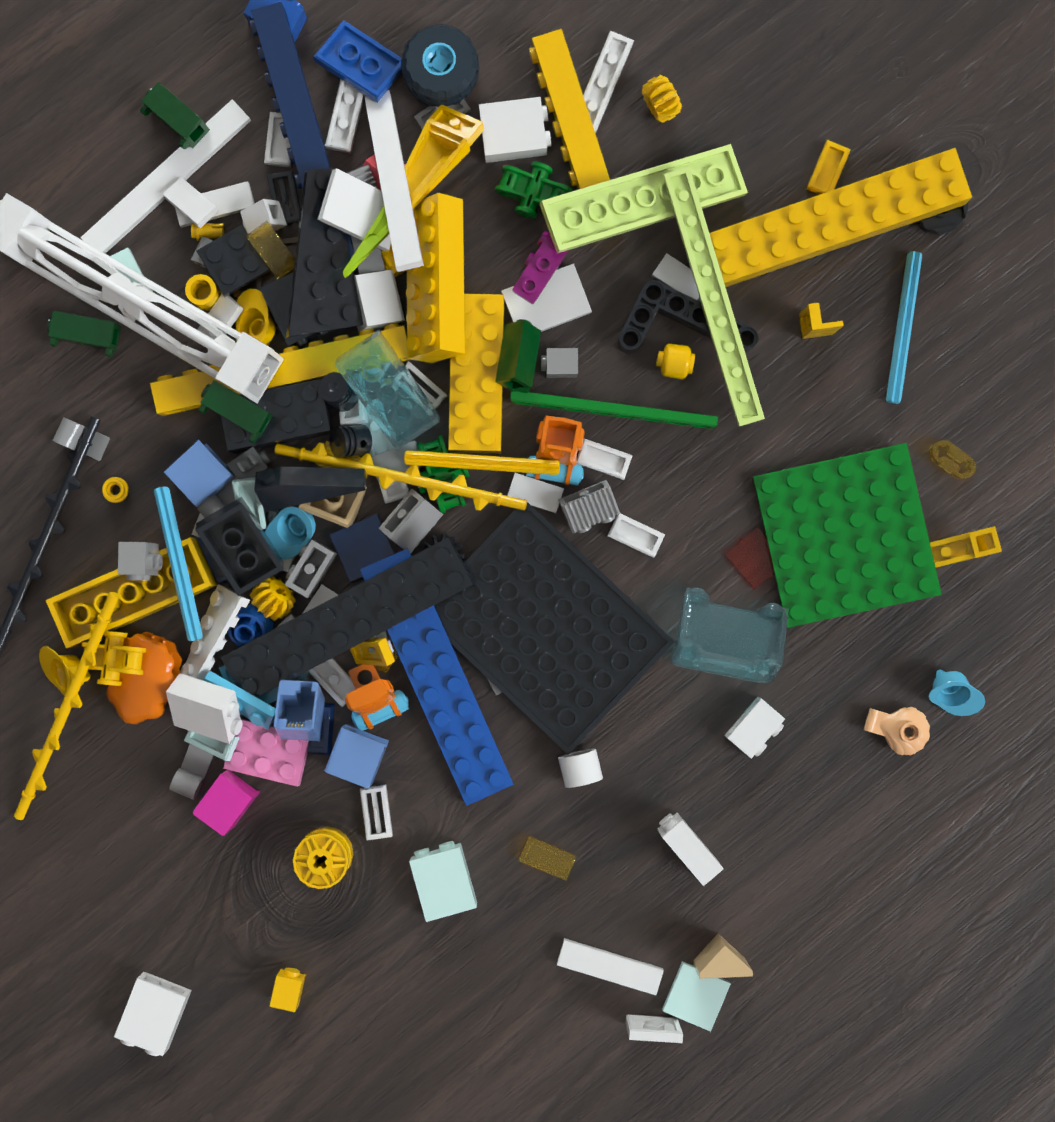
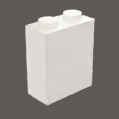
M541 97L479 104L480 120L484 125L482 136L486 163L547 155V147L551 146L550 131H545L544 121H548L547 106L541 105Z
M179 673L166 691L174 726L228 744L235 735L240 733L242 720L235 691Z
M670 813L660 821L659 824L661 826L658 828V831L662 838L703 886L723 870L719 861L678 813L674 815Z
M143 972L135 982L114 1037L120 1039V1042L126 1046H138L145 1049L144 1051L149 1055L163 1056L171 1045L192 990Z

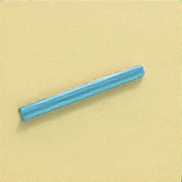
M910 251L906 258L886 402L893 404L901 402L922 261V253Z
M166 486L154 489V495L188 641L200 640L203 634L170 490Z

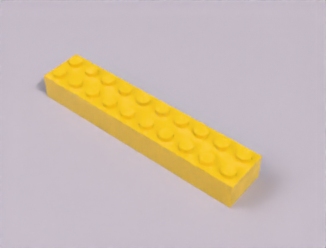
M956 148L709 234L725 287L963 206L972 198Z

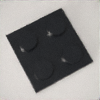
M242 225L196 250L224 297L269 272V268Z

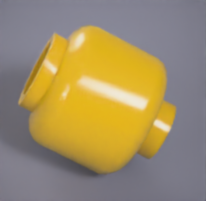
M668 343L664 351H658L656 366L661 367V374L664 377L685 379L688 374L693 372L695 354L691 353V349L688 346Z

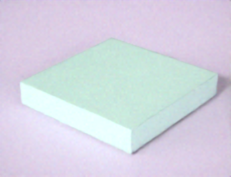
M682 961L662 1010L711 1032L731 983L723 978L700 979L695 967Z

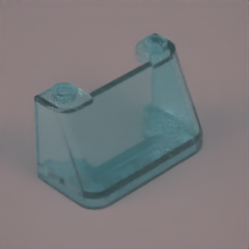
M686 588L673 647L672 663L683 668L758 683L772 682L783 665L789 608L781 607L776 603H769L763 606L759 612L711 603L709 602L710 596L703 589Z

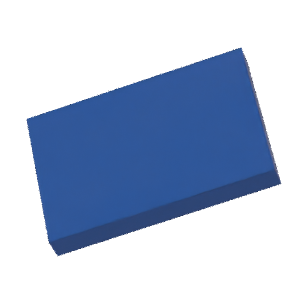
M345 20L340 23L314 55V62L377 103L402 73V58Z

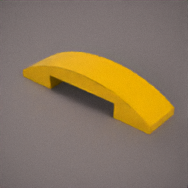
M995 526L930 542L936 568L1002 552Z

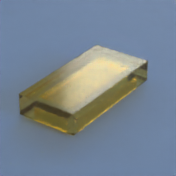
M265 221L246 235L277 279H280L294 269L295 258L268 221Z
M528 836L519 857L520 862L567 881L576 859V855L531 836Z

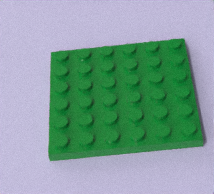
M907 443L753 476L786 628L942 595Z

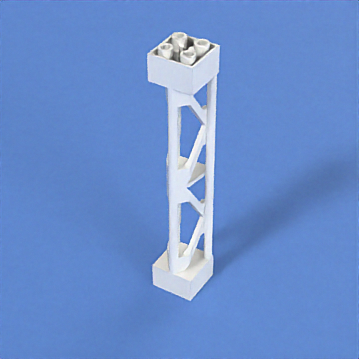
M6 193L4 198L0 200V252L255 403L259 402L284 360L273 349L245 332L241 334L60 228L33 208ZM50 230L62 236L63 238L51 233ZM47 241L57 242L94 261L109 272L111 276L106 277ZM40 250L101 285L102 291L100 292L78 283L47 261ZM32 260H36L54 274L33 263ZM118 270L127 274L128 276L132 277L133 279L137 280L142 284L136 282L131 283L130 279L122 273H120ZM153 290L161 294L162 296L166 297L167 299L153 293ZM99 300L112 305H118V308L125 316L99 302ZM151 302L161 303L196 321L213 333L216 338L213 340ZM144 311L206 347L208 353H203L181 344L149 321ZM135 320H138L140 323L145 325L147 328L152 330L157 335L153 334L152 332L148 331L142 326L136 324ZM222 331L236 338L237 342L235 343L233 339L224 334ZM201 360L212 365H215L217 367H221V369L218 372L213 368L209 367L208 365L202 363Z

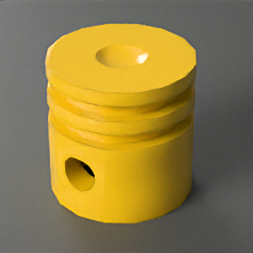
M203 274L191 277L185 287L186 296L189 301L204 311H210L222 294L215 281Z

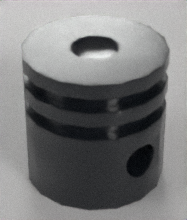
M338 372L328 373L319 383L320 396L336 411H349L356 405L359 397L358 391L343 374Z
M366 425L334 427L329 437L331 451L337 458L369 454L372 449V435ZM363 440L364 444L360 446V442Z

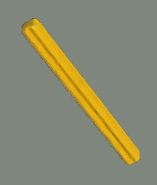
M409 450L405 451L404 463L407 465L558 475L560 471V462L555 460Z

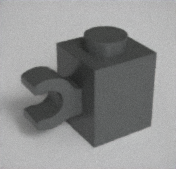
M251 447L227 465L237 479L255 477L258 471L271 469L268 465L271 460L263 449L258 451L257 448Z

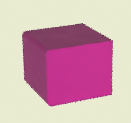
M227 770L219 775L196 806L193 814L223 836L236 826L261 791L255 790L231 772V770Z

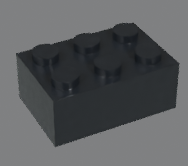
M243 497L236 499L196 523L195 531L238 596L284 569V561Z

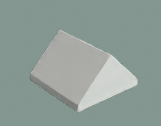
M393 270L354 276L364 324L357 326L358 332L367 329H374L376 331L384 328L386 325L405 321Z

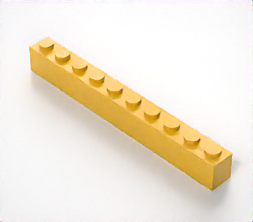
M399 323L384 326V330L374 332V329H367L358 332L359 336L349 338V335L334 337V342L324 344L321 340L308 343L309 347L299 349L298 346L285 348L283 353L279 354L284 360L266 390L318 379L321 380L325 375L332 372L346 375L411 360L407 359L406 328L404 326L399 327ZM209 365V367L213 368L218 372L221 369V367ZM198 369L182 372L183 376L173 378V375L160 376L157 378L158 382L150 383L156 412L162 416L200 408V402L203 399L201 393L207 384H212L213 380L241 395L203 371L198 372Z

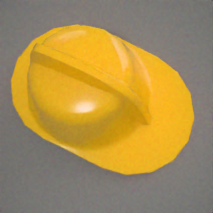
M248 289L237 300V303L244 310L235 321L236 331L241 334L245 332L269 346V342L275 335V322L268 314V305L262 292L257 289Z
M43 646L39 652L41 667L46 677L65 697L72 681L67 669L69 666H78L80 660L75 655H58L50 647ZM88 671L83 680L82 685L84 684V682L90 679V673Z

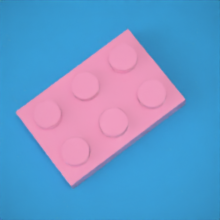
M241 718L242 728L237 735L240 738L231 760L225 761L223 769L297 787L300 786L310 741L281 739L274 726L271 725L267 730L262 726H256L250 720Z

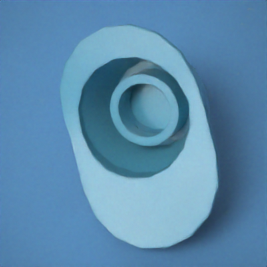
M291 506L279 512L268 525L265 533L280 557L284 560L291 559L299 554L303 546L309 543L315 532L316 523L313 514Z
M941 669L936 672V678L932 684L933 689L929 693L931 702L948 713L957 716L973 715L983 709L985 705L984 695L971 686L966 676L961 672H945Z

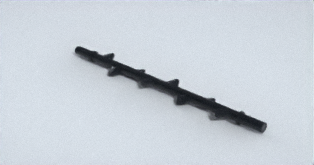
M91 416L82 439H79L80 443L77 450L67 453L71 465L59 493L48 494L45 497L52 509L39 539L30 540L29 542L33 553L21 582L9 583L7 586L14 598L0 627V656L9 635L13 632V625L27 621V617L21 610V607L32 581L43 577L39 564L51 536L65 532V528L59 521V518L70 492L81 488V483L77 476L89 447L93 445L91 444L101 422L100 419Z

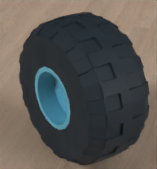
M445 24L426 26L413 34L410 40L407 41L402 53L401 66L404 81L413 96L426 105L432 107L456 105L469 96L477 83L479 60L476 48H474L471 39L456 27Z

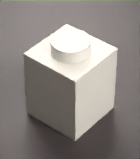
M262 199L240 211L243 226L248 236L265 237L287 226L279 201Z

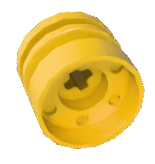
M328 826L316 828L308 833L295 849L293 857L295 873L300 881L308 887L316 889L332 887L340 882L351 866L353 859L352 843L347 835L337 828ZM326 856L325 863L319 864L317 862L319 857Z

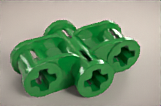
M532 161L530 165L532 168L531 173L514 166L503 165V175L499 185L495 187V192L504 197L520 201L519 206H516L514 211L525 218L536 219L537 207L541 209L540 202L542 200L573 191L567 185L548 180V176L552 174L553 169L544 163Z
M442 435L438 436V439L425 444L422 442L417 443L419 451L448 453ZM426 466L427 470L420 472L422 477H434L432 479L452 483L459 475H464L466 478L470 477L468 469ZM419 487L421 494L425 493L427 488ZM442 492L436 499L442 514L446 513L447 509L455 506H466L464 497Z

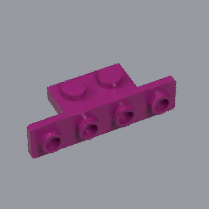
M546 230L537 243L540 245L539 249L535 254L533 252L530 253L524 263L526 269L512 289L513 293L530 304L536 302L569 251L557 254L550 232Z

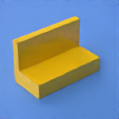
M819 303L808 304L799 313L802 339L833 335L844 326L843 321L822 323Z

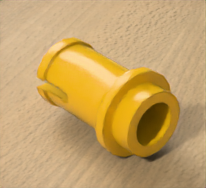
M191 223V237L196 238L197 241H200L201 237L217 239L224 235V223H205L201 228Z

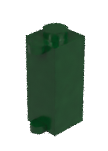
M159 82L149 89L141 100L144 105L141 107L140 112L144 116L152 113L180 137L179 146L182 149H187L189 146L193 149L210 131L196 113Z
M53 311L52 317H49L47 321L50 346L56 347L58 341L95 347L105 349L106 356L113 357L114 351H117L121 326L115 322Z
M519 319L516 322L505 324L495 382L512 392L528 393L533 385L541 330L533 326L530 321Z
M213 380L212 384H207L201 393L203 399L200 402L199 412L205 414L208 408L252 433L249 441L253 444L258 437H261L273 417L269 412Z

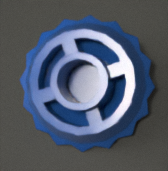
M252 604L247 605L246 608L241 606L236 615L239 617V621L235 628L229 627L227 631L232 642L239 647L273 630L274 623L270 620V617L265 618L264 614L257 612L258 608Z

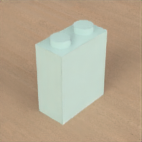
M454 841L440 844V849L429 851V848L415 851V856L410 858L409 862L426 922L477 908V899L461 843L454 844Z

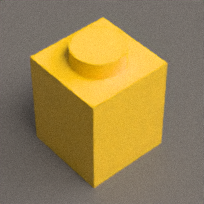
M295 968L280 969L276 976L269 1007L295 1012L300 1003L306 975L300 974V971Z

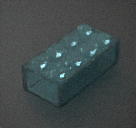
M380 330L336 359V368L395 450H398L439 422V413Z

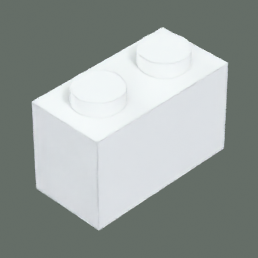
M757 697L724 736L752 759L754 755L758 757L767 747L765 742L771 735L775 737L784 727L782 722L785 718L762 698Z

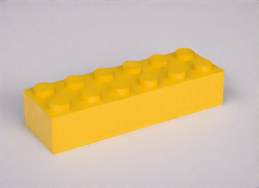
M441 193L424 198L413 209L424 266L406 270L407 359L435 363L465 354L463 199Z
M464 294L465 354L450 358L449 452L501 454L503 386L496 383L495 380L504 333V295Z
M190 537L181 541L193 595L195 596L217 586L197 539ZM167 548L159 551L163 559L162 569L158 570V575H150V581L126 580L127 575H119L118 569L47 599L46 603L65 647L74 648L82 645V642L87 643L91 637L90 625L97 623V616L101 613L109 592H115L120 595L112 613L111 622L108 623L105 631L111 632L179 603Z

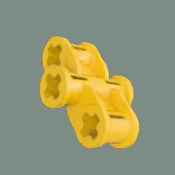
M105 631L103 634L105 636V644H99L95 653L96 665L89 667L90 670H101V677L97 680V684L121 686L122 682L119 680L120 673L143 675L144 671L141 670L143 653L146 652V648L124 646V638L127 637L128 633ZM82 642V647H84V651L88 644L86 642Z

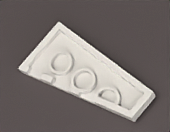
M217 585L216 590L210 597V605L206 615L202 617L200 622L203 637L192 642L190 654L186 663L181 668V674L204 681L205 676L215 663L213 655L215 652L223 649L227 642L225 634L229 627L235 628L239 621V617L236 616L241 606L247 607L250 599L242 595L238 596L235 591L225 586Z

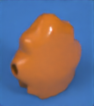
M150 632L138 633L133 637L125 638L124 646L146 648V652L143 653L141 670L144 671L143 675L120 673L119 680L122 682V685H109L106 691L107 698L115 707L119 717L128 724H138L147 719H157L162 716L168 702L166 691L179 673H181L179 668L182 658L174 642Z

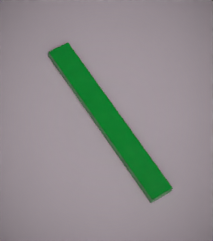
M511 391L510 398L512 404L705 429H714L718 422L717 416L530 392Z

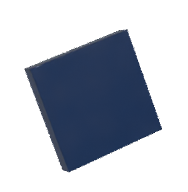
M378 514L330 534L350 582L363 577L360 571L361 568L395 554L387 535L379 529L382 523Z

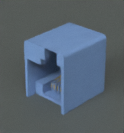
M200 440L164 471L198 508L211 496H217L235 478V475L207 443L203 445Z
M281 680L279 682L274 728L281 739L320 741L325 697L317 682Z
M345 724L339 731L324 772L369 789L373 784L389 740Z

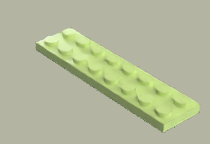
M731 144L542 200L540 207L557 254L674 218L675 214L663 178L665 173L689 166L702 209L745 196L748 191Z

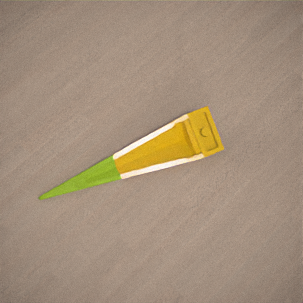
M440 105L426 121L405 165L413 209L471 151L470 146L484 131L482 121L444 105ZM385 206L382 207L365 238L343 270L345 278L390 234Z

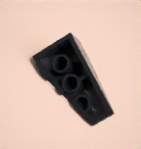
M277 467L256 472L254 491L265 512L365 491L366 470L363 468Z

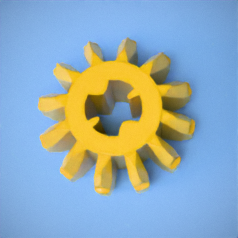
M659 75L648 80V83L643 85L642 94L644 101L656 120L663 123L676 117L675 115L680 113L682 108L680 98L667 77Z
M274 576L256 585L250 593V597L253 599L251 604L258 608L257 612H262L265 618L270 617L274 621L287 616L291 612L296 600L293 597L294 592L289 590L280 578L275 579Z

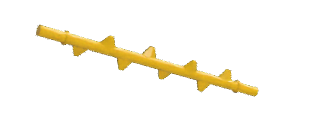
M320 442L312 451L305 450L303 447L300 449L278 443L275 446V454L297 458L299 461L306 460L332 466L333 468H363L366 470L367 475L379 477L382 489H387L394 481L427 488L430 500L434 501L442 492L472 498L478 511H481L488 503L524 511L527 506V500L502 495L500 492L497 494L467 487L464 475H459L452 483L422 477L418 465H411L405 472L374 466L371 454L368 453L358 462L328 455L324 443Z
M109 592L103 609L97 616V623L90 625L91 637L79 665L69 666L67 669L72 681L60 709H54L55 721L43 748L33 749L32 751L36 765L25 790L21 793L22 797L14 814V817L18 820L24 819L32 799L36 796V790H46L47 786L43 779V773L53 750H59L60 748L59 736L71 708H81L82 706L78 692L89 667L96 665V650L108 623L111 622L112 613L120 597L115 592Z

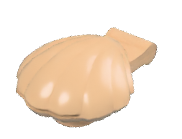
M903 707L891 714L870 708L863 729L884 736L889 747L899 755L915 754L924 748L925 743L930 737V725L926 720V716L914 707Z

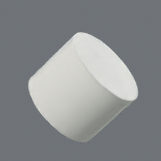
M595 748L580 750L558 757L565 788L583 786L603 779Z

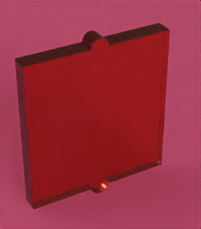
M758 527L744 539H739V543L725 554L754 589L768 577L772 578L774 576L767 539Z

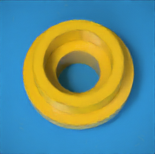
M111 477L104 482L102 493L108 501L119 503L128 496L129 487L122 478ZM118 485L120 487V492L117 495H114L112 489L114 486Z

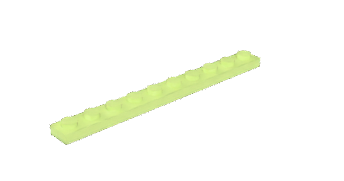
M690 167L665 173L663 178L738 427L765 419Z

